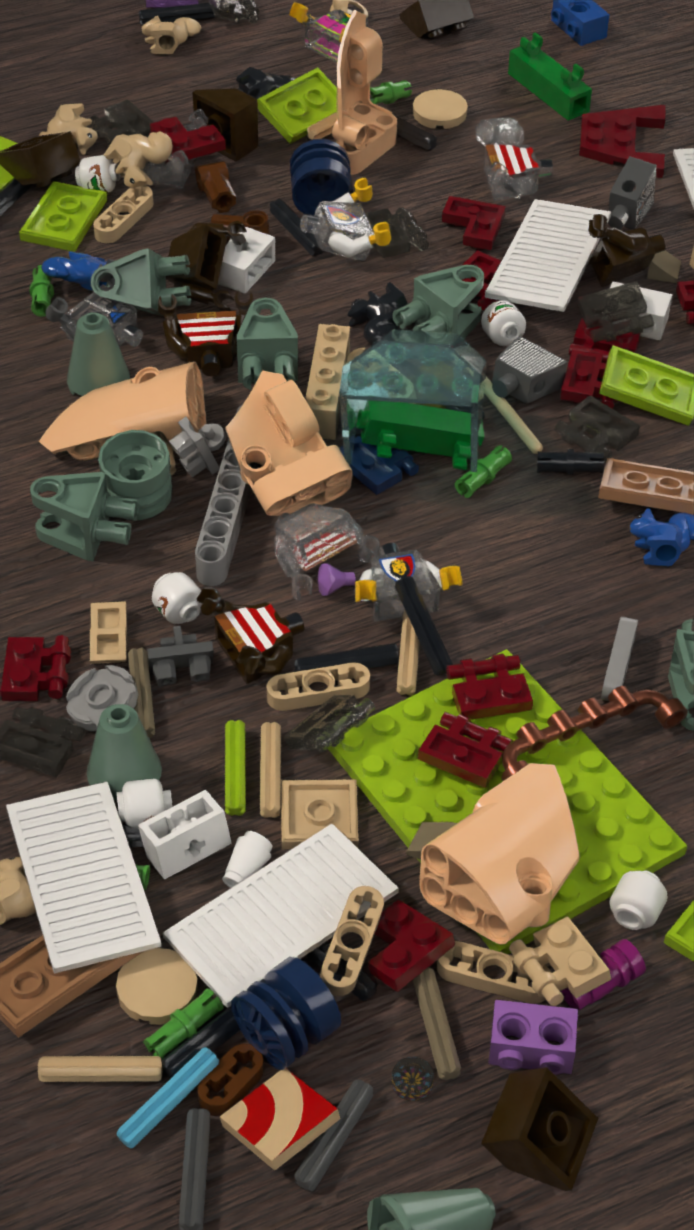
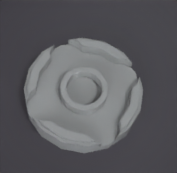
M106 665V669L98 671L96 668H93L74 681L67 692L66 699L68 704L66 708L69 716L79 728L96 731L101 713L111 705L125 704L133 709L135 708L139 693L134 679L124 668L114 665Z

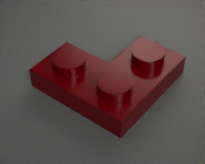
M177 117L164 118L161 121L150 123L151 133L161 131L170 137L173 147L169 159L173 164L226 150L225 139L214 125L202 126L199 129L187 132Z
M449 196L442 212V222L467 227L463 235V245L477 249L492 250L505 217L506 206Z
M398 899L382 912L375 935L390 945L368 961L370 974L398 992L455 946L453 933Z

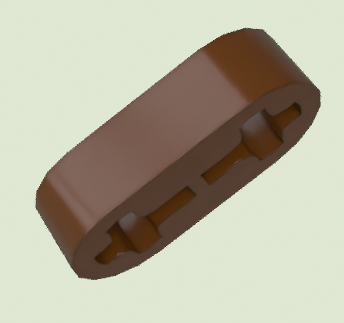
M243 1043L231 1048L219 1060V1064L198 1084L197 1091L200 1108L207 1109L211 1116H221L241 1101L263 1076L262 1054L251 1044ZM249 1060L252 1061V1069H249L248 1067H243L237 1073L238 1061L243 1064L247 1063ZM224 1087V1098L215 1096L213 1099H210V1090L217 1093Z

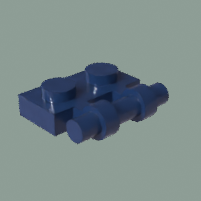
M360 436L339 447L353 471L352 475L376 495L402 481L403 471L410 476H414L419 470V466L413 462V457L405 450L400 451L397 448H391V459L378 457L377 445L362 443Z

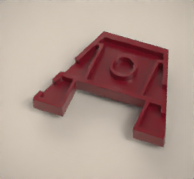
M666 105L582 114L579 156L613 165L615 161L625 164L629 156L656 164V177L663 178L665 154L636 152L635 139L636 127L664 129Z

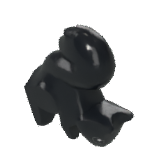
M249 67L237 77L236 81L239 83V90L259 99L297 78L291 75L278 76L264 73L261 70Z
M391 282L386 285V294L380 298L372 291H369L368 301L360 298L355 299L351 304V310L347 314V316L351 317L350 327L369 321L364 328L363 334L364 338L375 346L388 345L397 338L399 328L395 324L392 314L395 310L408 304L405 295Z

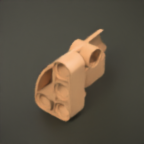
M356 10L353 11L347 23L338 53L337 120L332 129V136L336 139V143L346 150L349 157L351 175L362 172L390 150L397 140L396 116L391 111L372 103L370 100V82L376 79L382 71V39L376 31L366 27V15Z
M196 362L161 371L155 367H145L134 378L92 390L63 411L46 430L39 443L52 454L68 451L74 459L85 461L99 458L100 449L106 440L120 432L144 430L153 433L161 431L167 440L170 441L182 432L178 422L187 417L195 432L198 433L206 424L204 390L200 369Z
M262 371L242 407L225 427L240 466L242 480L250 485L265 513L269 516L303 512L341 497L351 487L353 471L337 445L326 446L319 434L318 421L293 380L287 381L283 374ZM255 462L262 465V467L253 469L248 465Z
M528 764L485 793L476 803L472 814L422 848L419 885L424 899L436 909L497 944H506L527 927L545 925L549 921L551 901L579 862V850L571 812L555 765Z

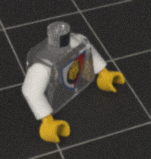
M360 178L356 180L354 184L355 192L352 194L346 193L332 202L322 201L319 203L314 215L304 214L301 218L300 229L302 232L313 233L322 251L365 261L370 249L373 248V244L386 246L390 243L391 233L387 222L377 223L372 231L362 205L355 203L357 200L367 202L371 200L373 195L372 186H368V180Z
M387 543L380 548V555L371 558L370 569L364 571L359 581L355 582V602L372 600L374 622L403 617L405 609L395 589V584L399 579L411 576L414 578L429 613L439 611L440 589L448 590L452 585H463L460 567L447 566L439 569L429 561H425L419 551L409 550L400 552L397 544Z

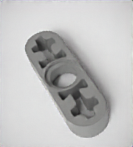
M620 617L605 675L601 700L609 701V694L617 687L624 685L638 626L637 619Z

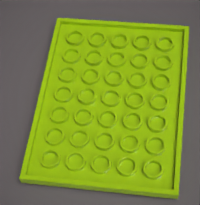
M507 649L498 653L504 654L505 657L513 656ZM521 664L520 669L511 670L508 673L509 675L524 673L533 699L532 710L471 720L472 723L486 729L490 726L501 731V735L513 741L518 739L516 733L523 725L534 722L539 730L549 727L547 721L551 715L559 710H563ZM493 673L476 676L477 680L495 678ZM447 678L327 738V749L352 779L357 780V786L408 848L422 822L458 823L473 813L476 803L485 793L503 782L501 776L505 769L502 763L487 787L484 788L418 760L419 748L434 725L441 726L440 720L444 712L455 716L459 715L452 695L453 684L463 683L462 678L453 680ZM582 730L577 731L573 737L566 741L557 739L547 743L543 749L534 754L525 752L517 757V761L524 760L528 764L555 765L571 812L579 850V862L551 901L549 921L545 925L527 927L506 944H497L477 933L490 950L510 954L509 947L512 942L522 940L526 945L534 940V933L567 916L572 919L611 897L625 873L629 871H649L654 873L686 854V843Z

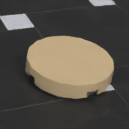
M442 89L429 90L418 95L413 102L414 119L428 128L436 129L437 125L443 126V129H451L464 122L467 116L468 105L466 100L460 94Z
M164 948L146 950L123 965L118 972L116 983L120 1006L129 1017L137 1021L139 1019L149 1021V1024L162 1025L171 1020V1013L176 1009L182 1011L193 1002L198 989V979L193 969L176 951Z

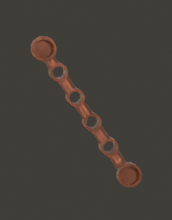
M619 686L609 694V703L600 705L596 698H589L579 706V715L570 717L565 710H559L549 717L547 721L549 727L539 730L534 722L523 725L516 733L518 739L507 745L503 752L502 764L505 771L501 779L505 781L528 765L524 760L517 761V757L525 752L534 754L543 749L547 743L554 740L566 741L579 730L587 727L591 729L598 728L607 719L616 715L621 717L627 716L643 704H651L658 708L655 712V717L665 729L679 724L686 717L688 710L678 698L669 700L658 691L646 689L630 693L626 686Z

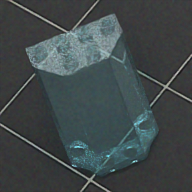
M393 329L359 352L343 366L339 392L344 457L348 464H352L359 400L471 406V472H477L487 360L458 333Z

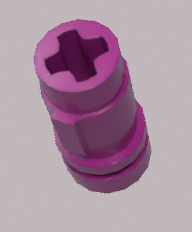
M622 939L612 945L610 949L600 953V958L610 969L611 980L578 998H575L568 987L560 991L570 1008L578 1009L579 1011L612 992L613 988L617 986L623 988L630 983V980L633 981L646 972V966L637 948L627 939Z

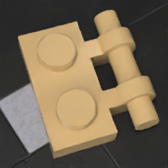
M568 916L534 933L536 948L527 947L522 940L512 942L509 947L510 952L514 956L516 967L521 973L527 974L533 981V990L540 998H545L550 1006H557L563 1001L564 996L560 991L567 987L575 998H578L611 980L610 969ZM550 963L555 972H545L542 966Z

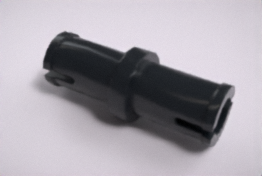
M567 449V452L538 451L537 473L567 472V475H574V472L603 473L604 452H574V449Z

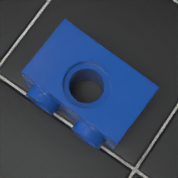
M553 0L551 21L580 46L607 38L610 14L593 0Z

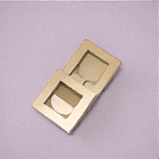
M126 601L91 603L90 663L127 662Z

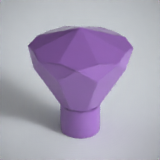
M328 563L320 565L317 583L322 596H329L343 586L355 585L356 577L354 572H342Z

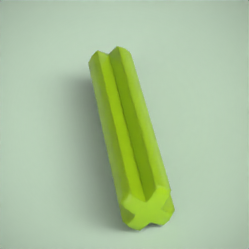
M229 720L225 724V812L229 816H241L246 812L245 723L241 720Z

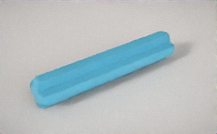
M207 1047L202 1048L118 1129L117 1136L120 1141L128 1148H134L219 1064L217 1056Z

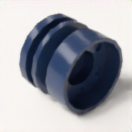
M314 139L303 143L294 151L290 159L292 200L296 208L303 214L317 216L321 205L335 201L346 193H353L350 160L346 150L338 143L327 139Z
M289 956L265 975V983L255 981L247 988V991L243 990L231 1000L234 1018L246 1040L262 1054L265 1062L279 1070H284L295 1061V1057L300 1058L308 1051V1043L317 1045L341 1026V1014L329 988L308 964L297 957Z

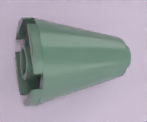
M95 312L87 313L77 321L67 373L69 391L73 395L75 392L78 395L84 396L97 388L130 379V372L108 318Z
M125 704L111 705L101 713L87 767L89 786L108 782L113 800L117 801L116 792H122L123 785L126 782L145 779L159 780L162 775L161 762L137 712Z
M478 1188L383 1194L370 1201L367 1211L368 1230H491L496 1212L492 1199Z

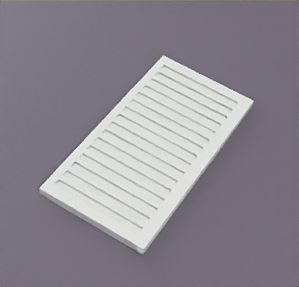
M535 199L485 292V298L564 312L600 238L590 236L588 231L589 220H593L594 214H602L607 217L608 223L611 212Z
M108 782L6 805L54 974L161 947V940Z
M330 824L164 931L163 938L215 993L223 1005L228 1008L231 1006V1000L243 990L247 991V988L255 981L265 983V975L289 956L301 959L331 939L335 934L348 897L355 888L360 886L373 887L381 893L384 902L399 893V888L333 824ZM363 901L356 920L366 915L367 910L370 908V902Z

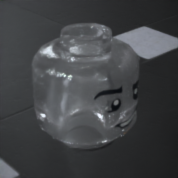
M491 118L481 130L480 140L486 151V145L489 144L520 147L524 140V132L522 126L514 118Z

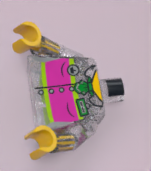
M294 2L289 15L305 26V47L337 63L341 40L351 15L342 10H334L323 16L314 17L308 13L306 6Z

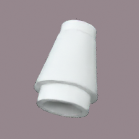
M246 831L244 836L238 837L225 875L222 878L223 882L232 888L259 871L271 859L270 851L272 844L270 841L253 831Z

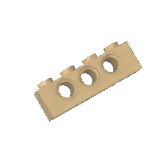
M319 324L305 399L318 421L319 434L322 439L336 440L341 410L340 400L343 398L348 368L347 357L350 354V326Z

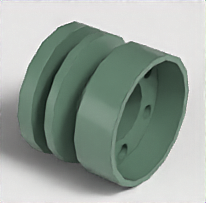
M144 430L120 432L106 440L100 449L98 462L100 472L106 473L107 490L110 495L139 499L140 510L137 520L148 519L164 511L171 502L173 492L170 474V454L166 443L157 435Z

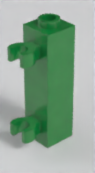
M536 32L532 35V41L522 37L520 47L510 50L508 74L567 121L589 113L592 88L581 81L584 69L576 63L573 65L571 73L540 49L543 44V38Z
M368 397L364 410H359L356 421L357 429H361L362 443L377 445L378 457L391 459V448L453 457V468L467 470V459H476L485 437L482 416L480 414Z

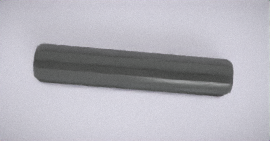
M361 1079L353 1081L337 1106L340 1120L318 1136L296 1171L295 1183L299 1187L309 1192L316 1189L371 1101L373 1087L370 1084L365 1083Z
M192 1108L187 1113L179 1211L180 1230L203 1229L210 1134V1112L204 1108Z

